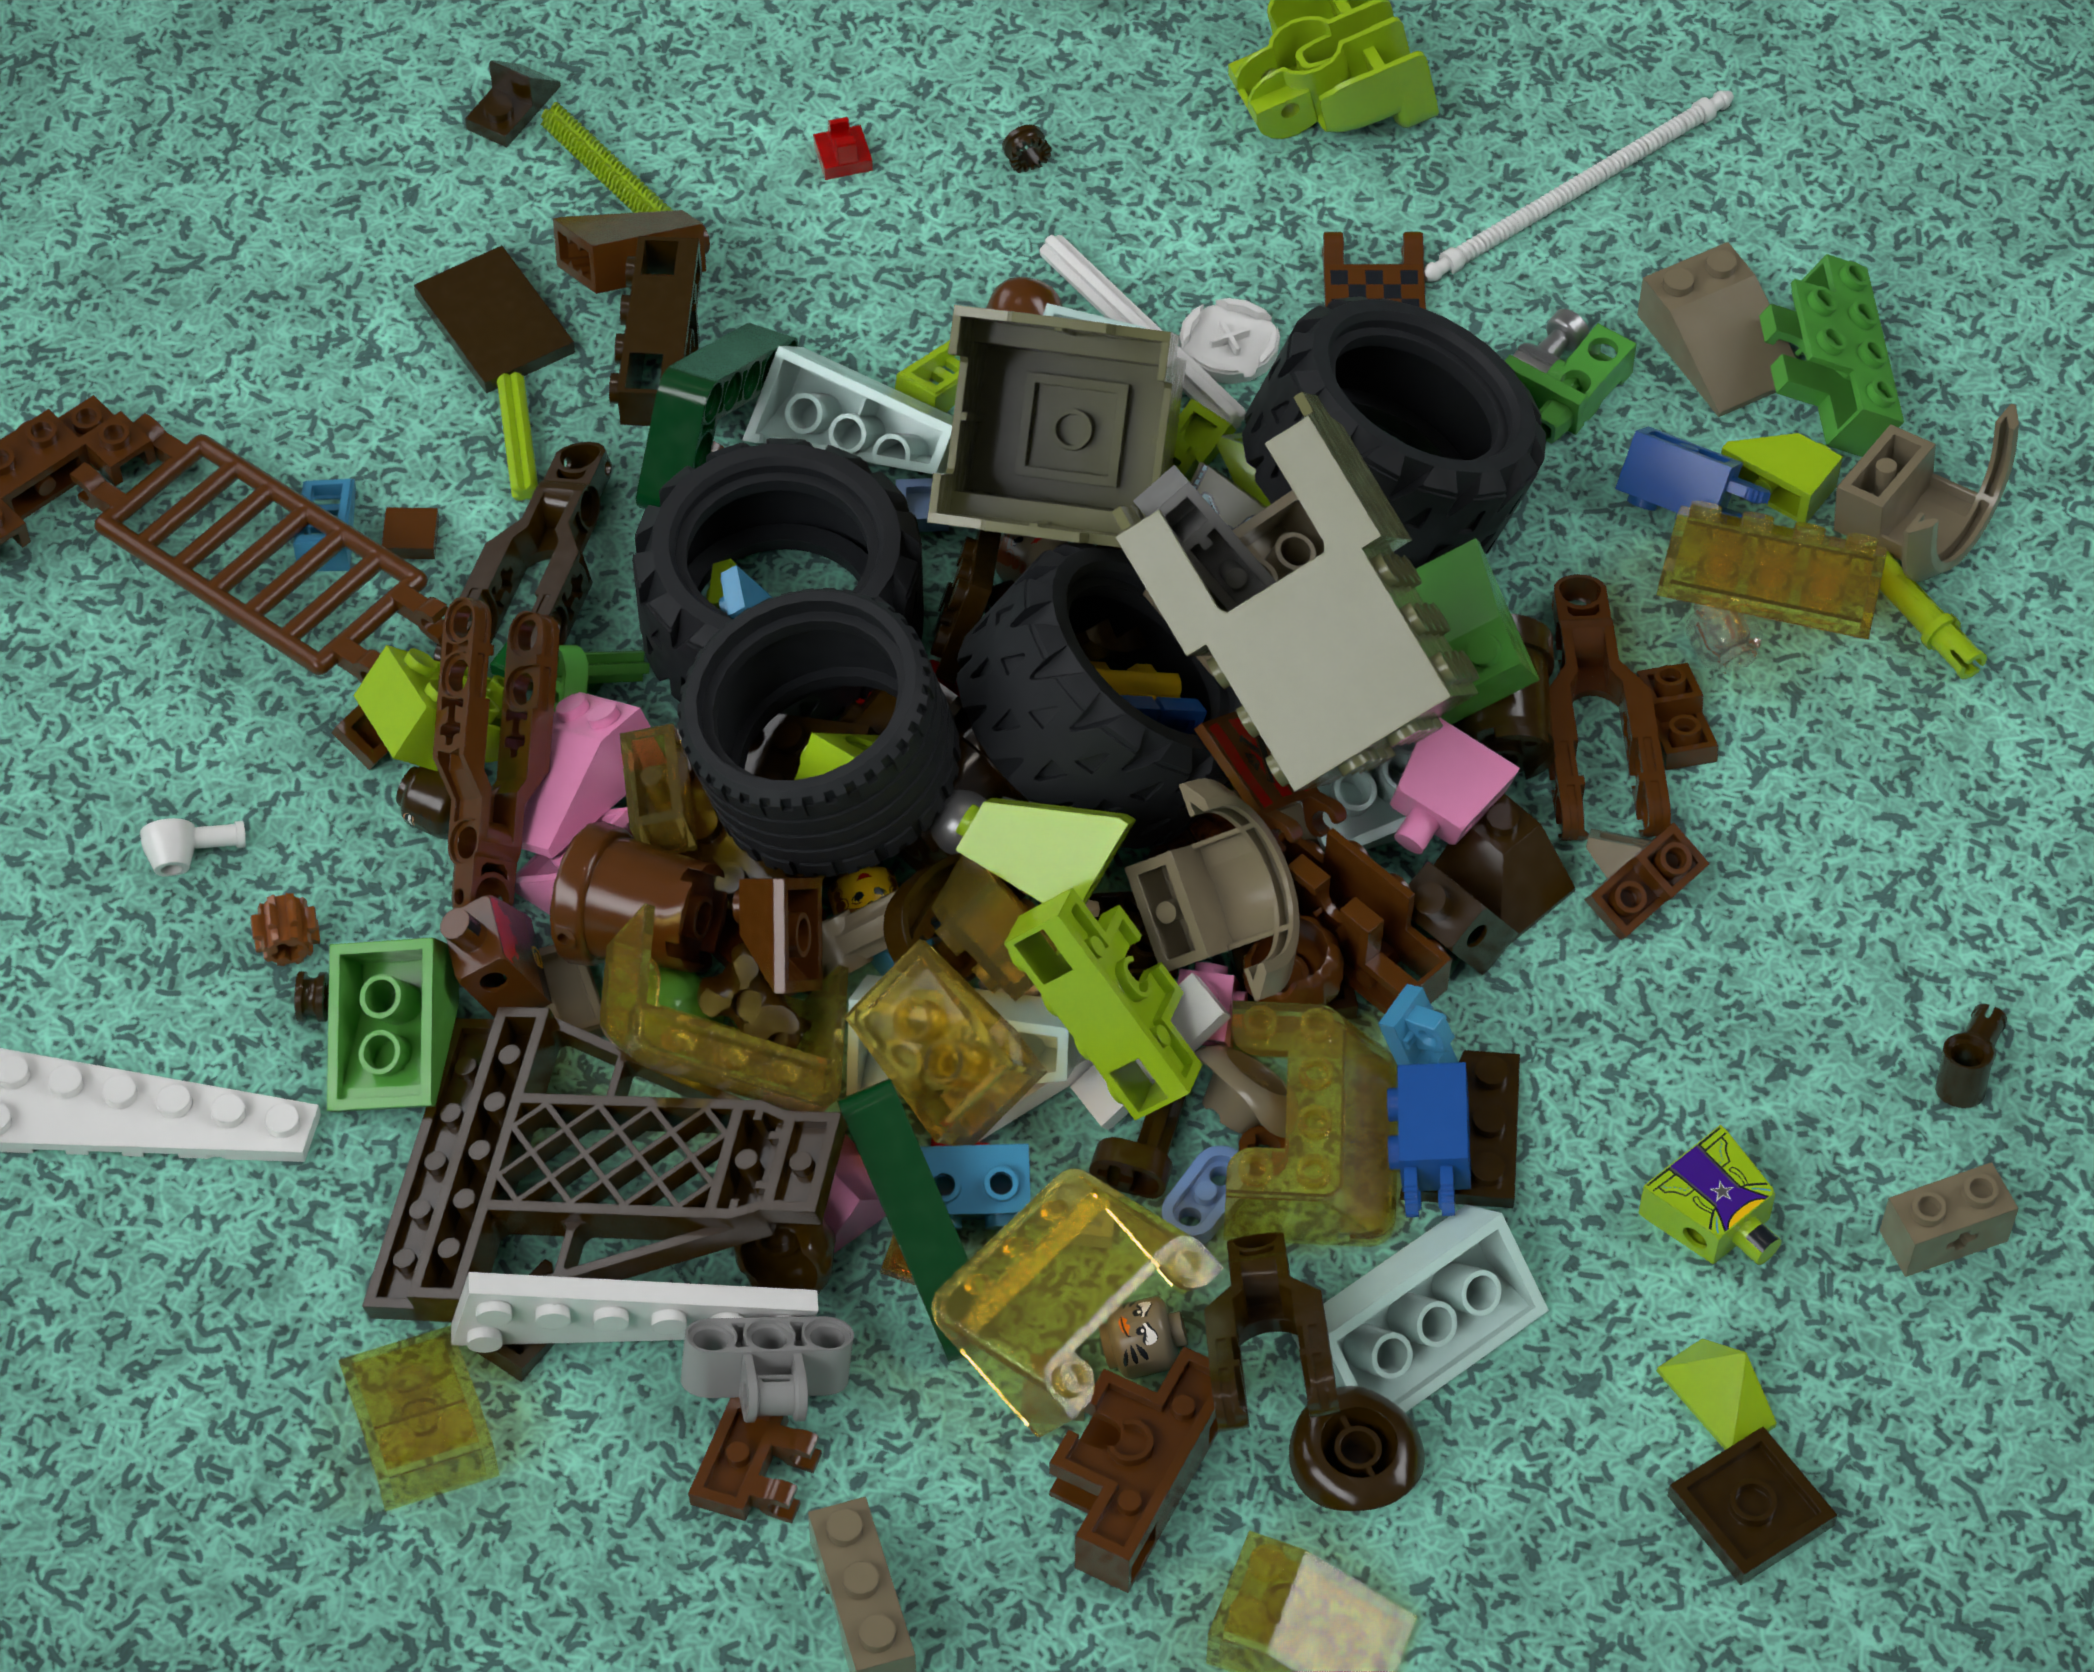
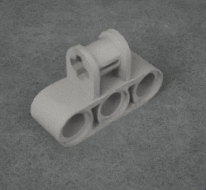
M826 1316L708 1318L697 1320L691 1323L685 1330L680 1382L686 1391L698 1397H739L743 1419L746 1423L755 1422L757 1416H792L796 1422L805 1421L808 1396L837 1394L848 1385L854 1332L845 1321Z

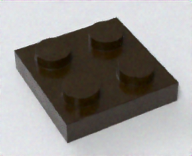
M1764 1426L1670 1484L1667 1494L1673 1504L1740 1585H1743L1834 1527L1838 1516Z

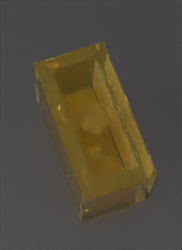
M674 724L620 733L629 828L634 839L675 853L697 850L698 844L688 757Z

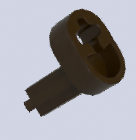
M1186 1096L1146 1115L1137 1142L1117 1137L1104 1138L1099 1141L1089 1167V1174L1092 1179L1104 1188L1149 1199H1156L1162 1196L1173 1169V1164L1168 1154L1186 1102Z

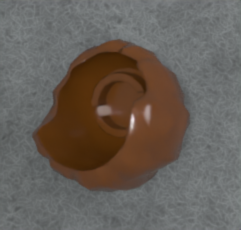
M1299 915V939L1288 983L1279 993L1257 1001L1260 1008L1272 1011L1280 1018H1295L1309 1012H1318L1324 1009L1327 1003L1335 999L1340 990L1343 980L1344 957L1339 948L1338 940L1327 928L1322 927L1320 921L1313 917ZM1274 935L1255 941L1250 951L1244 955L1243 980L1246 991L1252 997L1253 994L1244 969L1257 965L1266 959L1271 950Z

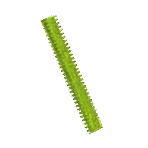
M554 102L550 109H544L541 116L543 121L540 125L554 136L562 146L569 150L583 166L594 174L633 213L673 211L666 203H663V200L659 199V196H655L656 193L648 189V186L644 185L645 183L641 182V179L637 178L638 176L630 171L625 164H622V161L615 157L614 154H611V151L607 150L608 148L604 144L596 140L597 138L592 133H589V130L585 129L586 127L582 126L577 119H574L575 117L567 112L568 110L560 105V103Z

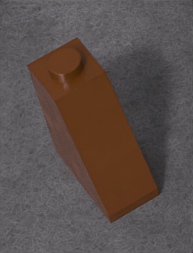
M683 210L553 218L557 266L596 294L627 288L625 279L627 256H636L638 236L699 238L702 272L706 271L705 254L710 249L708 232L702 222ZM649 274V275H667V274Z

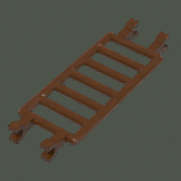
M144 413L133 423L152 440L156 458L163 463L125 494L108 483L95 468L86 462L70 473L71 480L83 489L77 495L78 499L91 509L98 508L103 512L96 518L94 527L99 534L315 675L326 674L337 664L358 678L360 683H362L381 653L373 649L366 650L359 644L395 613H399L416 624L436 644H442L444 623L442 617L445 615L448 607L447 604L435 597L427 598L420 594L428 583V578L423 571L208 435H197L185 444L167 433L154 418ZM204 457L219 467L140 534L122 524L201 458ZM238 479L255 489L175 557L157 547ZM272 502L291 512L211 580L206 579L193 570ZM309 524L326 535L246 604L228 593ZM345 547L363 558L282 628L265 617L269 611ZM381 570L399 581L397 585L319 652L301 641L305 635Z

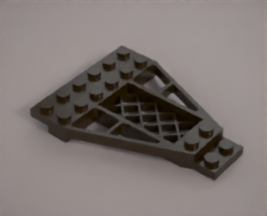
M498 1007L494 1019L456 1018L436 1106L426 1107L362 1307L371 1319L452 1322L468 1273H491L501 1241L506 1236L512 1234L564 1236L554 1273L545 1276L623 1280L774 1235L777 1223L822 1225L848 1125L841 1112L786 1111L763 1100L741 1099L554 1017L550 1008ZM564 1046H570L615 1066L607 1095L546 1094L559 1050ZM639 1076L687 1098L628 1096L633 1078ZM540 1128H560V1130L534 1148L530 1145L534 1132ZM592 1130H613L588 1149H585L579 1139ZM646 1131L666 1132L641 1151H638L632 1143L633 1140ZM699 1133L720 1134L694 1153L685 1144ZM573 1145L579 1155L551 1173L545 1163ZM623 1147H626L632 1157L605 1175L598 1165ZM676 1149H679L686 1159L658 1177L652 1166ZM718 1160L715 1174L712 1178L705 1168ZM539 1168L546 1178L520 1196H517L516 1190L519 1181ZM592 1170L599 1180L571 1199L564 1188ZM645 1172L652 1182L627 1200H624L617 1190ZM699 1174L706 1184L681 1202H678L671 1192ZM557 1193L564 1201L545 1202ZM610 1195L617 1203L599 1204ZM662 1198H665L671 1205L652 1206ZM592 1238L663 1240L578 1266L583 1247Z

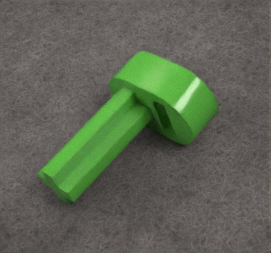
M559 645L554 712L556 711L557 704L564 698L578 692L587 694L588 684L643 681V674H649L650 663L644 662L645 652L642 650L584 652L578 645Z

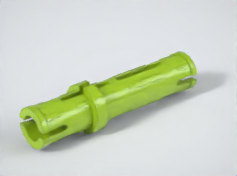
M1881 551L1872 556L1869 560L1878 569L1875 570L1870 564H1866L1863 574L1880 589L1920 632L1922 644L1928 650H1936L1961 679H1968L1977 674L1980 669L1972 661L1976 660L1979 665L1984 666L1987 661V655L1979 650L1961 631V623L1958 618L1952 613H1945L1915 581L1908 579L1903 572L1902 566L1893 558L1889 551Z

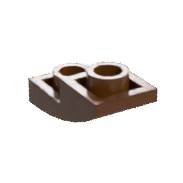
M1689 664L1664 665L1658 668L1637 671L1636 675L1651 688L1665 770L1717 762L1718 744L1703 714V694Z
M1672 823L1584 900L1613 934L1622 940L1631 934L1660 906L1672 899L1710 863L1678 826Z

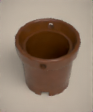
M603 821L589 823L572 839L562 857L553 886L550 925L551 937L557 954L568 963L576 965L595 966L613 961L671 968L689 973L700 971L705 965L693 961L697 958L700 951L715 952L725 925L728 892L714 889L713 875L725 878L724 871L716 863L697 860L638 841L622 827Z

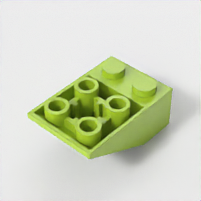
M386 645L353 696L394 759L438 771L433 760L440 662L415 648L405 651ZM468 667L463 676V688L467 682ZM495 675L493 678L487 677L486 698L490 699L485 763L498 761L504 677Z

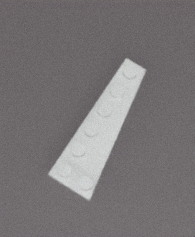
M0 1048V1152L33 1153L34 1149L65 1150L66 1154L89 1155V1151L122 1152L123 1156L144 1157V1153L178 1154L179 1158L208 1159L211 1157H222L231 1160L305 1162L321 1116L320 1108L317 1104Z
M469 1272L451 1323V1345H467L472 1351L488 1353L499 1350L505 1344L684 1340L686 1328L691 1323L701 1319L815 1317L818 1313L817 1290Z

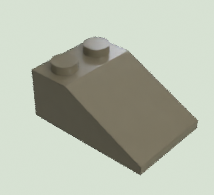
M1729 242L1643 277L1637 316L1718 417L1776 393L1770 366L1781 354L1796 358L1789 343L1779 339L1774 345L1765 343L1759 315L1770 304L1756 275Z

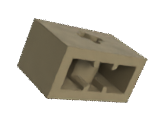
M1991 1162L1889 1197L1879 1231L1904 1276L1907 1277L2008 1242L2019 1208Z

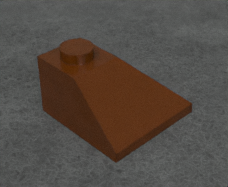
M822 877L739 879V890H736L733 897V916L735 921L739 923L740 937L775 994L823 990Z

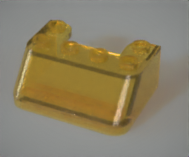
M645 903L609 942L606 948L600 1010V1025L606 1038L645 1067L753 1100H763L789 1111L825 1112L838 1099L841 1092L849 968L838 965L823 980V990L812 991L804 1001L785 995L787 1003L798 1016L806 1018L812 1023L810 1030L804 1033L797 1049L740 1032L738 1028L658 1004L661 976L656 962L651 957L655 906Z
M1233 1001L1230 1047L1251 1057L1287 1059L1285 1149L1251 1147L1237 1152L1230 1159L1226 1174L1223 1240L1228 1241L1242 1236L1266 1232H1284L1285 1243L1372 1247L1384 1243L1390 1238L1395 1228L1397 1170H1389L1388 1136L1397 1135V1122L1388 1121L1387 1088H1398L1397 1064L1391 1051L1337 1011L1325 1005Z

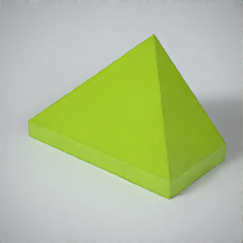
M1702 1338L1657 1367V1373L1724 1450L1763 1426L1769 1432L1777 1425L1750 1359L1744 1351Z

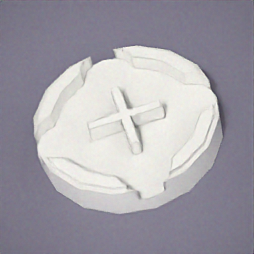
M1225 298L1216 300L1215 305L1204 308L1203 304L1191 311L1182 323L1179 347L1216 382L1235 384L1251 381L1269 370L1277 359L1280 334L1278 327L1276 329L1275 325L1271 322L1272 317L1265 309L1246 300Z

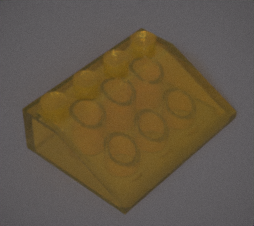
M1692 501L1690 507L1680 506L1658 584L1657 596L1869 640L1888 549L1877 546L1879 541L1877 538L1859 533H1848L1846 539L1825 535L1826 528L1805 522H1796L1794 528L1774 525V518L1772 516L1758 512L1746 511L1743 512L1742 518L1721 514V506L1704 501Z

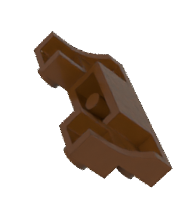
M94 395L59 418L50 409H47L32 420L22 423L15 431L0 440V545L10 538H13L22 548L29 544L31 540L26 523L23 520L76 486L77 484L71 480L70 473L82 463L92 464L116 487L123 482L120 466L138 455L148 466L157 461L152 440L122 411L114 415Z

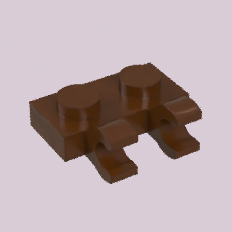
M730 1398L688 1492L690 1505L746 1521L753 1506L767 1516L793 1523L801 1504L800 1500L794 1498L798 1489L797 1485L781 1479L768 1478L765 1475L774 1456L780 1458L789 1466L814 1473L822 1455V1451L815 1448L819 1435L807 1430L787 1427L789 1422L788 1416H757L755 1422L746 1423L743 1419L740 1398Z

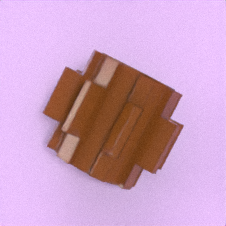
M294 893L267 897V901L264 904L259 903L257 908L258 914L251 915L250 917L252 938L255 941L256 952H263L264 959L267 962L273 961L277 963V966L304 962V958L307 955H312L313 945L320 944L319 925L316 919L315 907H308L307 900L304 897H295Z

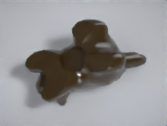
M742 941L732 949V962L722 973L714 977H705L699 983L697 991L698 1005L701 1011L711 1018L724 1016L733 1020L740 1030L741 1047L746 1059L755 1067H765L771 1062V1051L785 1055L796 1051L804 1033L810 1030L812 1023L810 1020L798 1016L787 1003L784 994H775L745 943Z

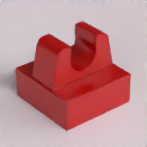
M848 117L828 120L827 132L813 134L814 147L825 180L873 171L872 157L861 125L850 127Z

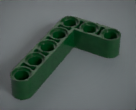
M746 323L673 363L665 370L656 393L637 488L636 504L639 508L646 509L648 505L660 507L659 490L665 483L687 465L696 469L706 463V456L712 450L718 419L760 395L778 346L798 347L796 337L752 323Z
M888 1078L837 1100L840 1112L848 1125V1131L860 1154L948 1362L950 1363L1001 1341L1002 1337L891 1079Z

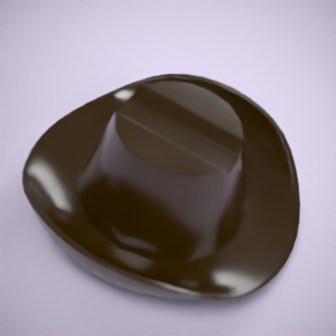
M1343 1386L1337 1387L1339 1414L1310 1418L1307 1405L1299 1415L1292 1431L1289 1444V1463L1297 1485L1310 1500L1332 1510H1372L1396 1502L1410 1492L1418 1483L1425 1465V1453L1421 1436L1410 1417L1394 1402L1364 1387Z

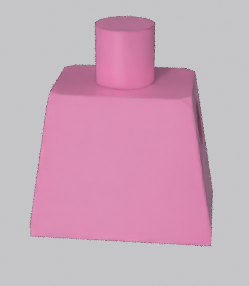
M1440 717L1439 720L1443 727L1415 743L1390 801L1393 809L1406 816L1395 833L1394 838L1402 847L1415 854H1422L1434 835L1448 844L1456 845L1508 790L1520 769Z

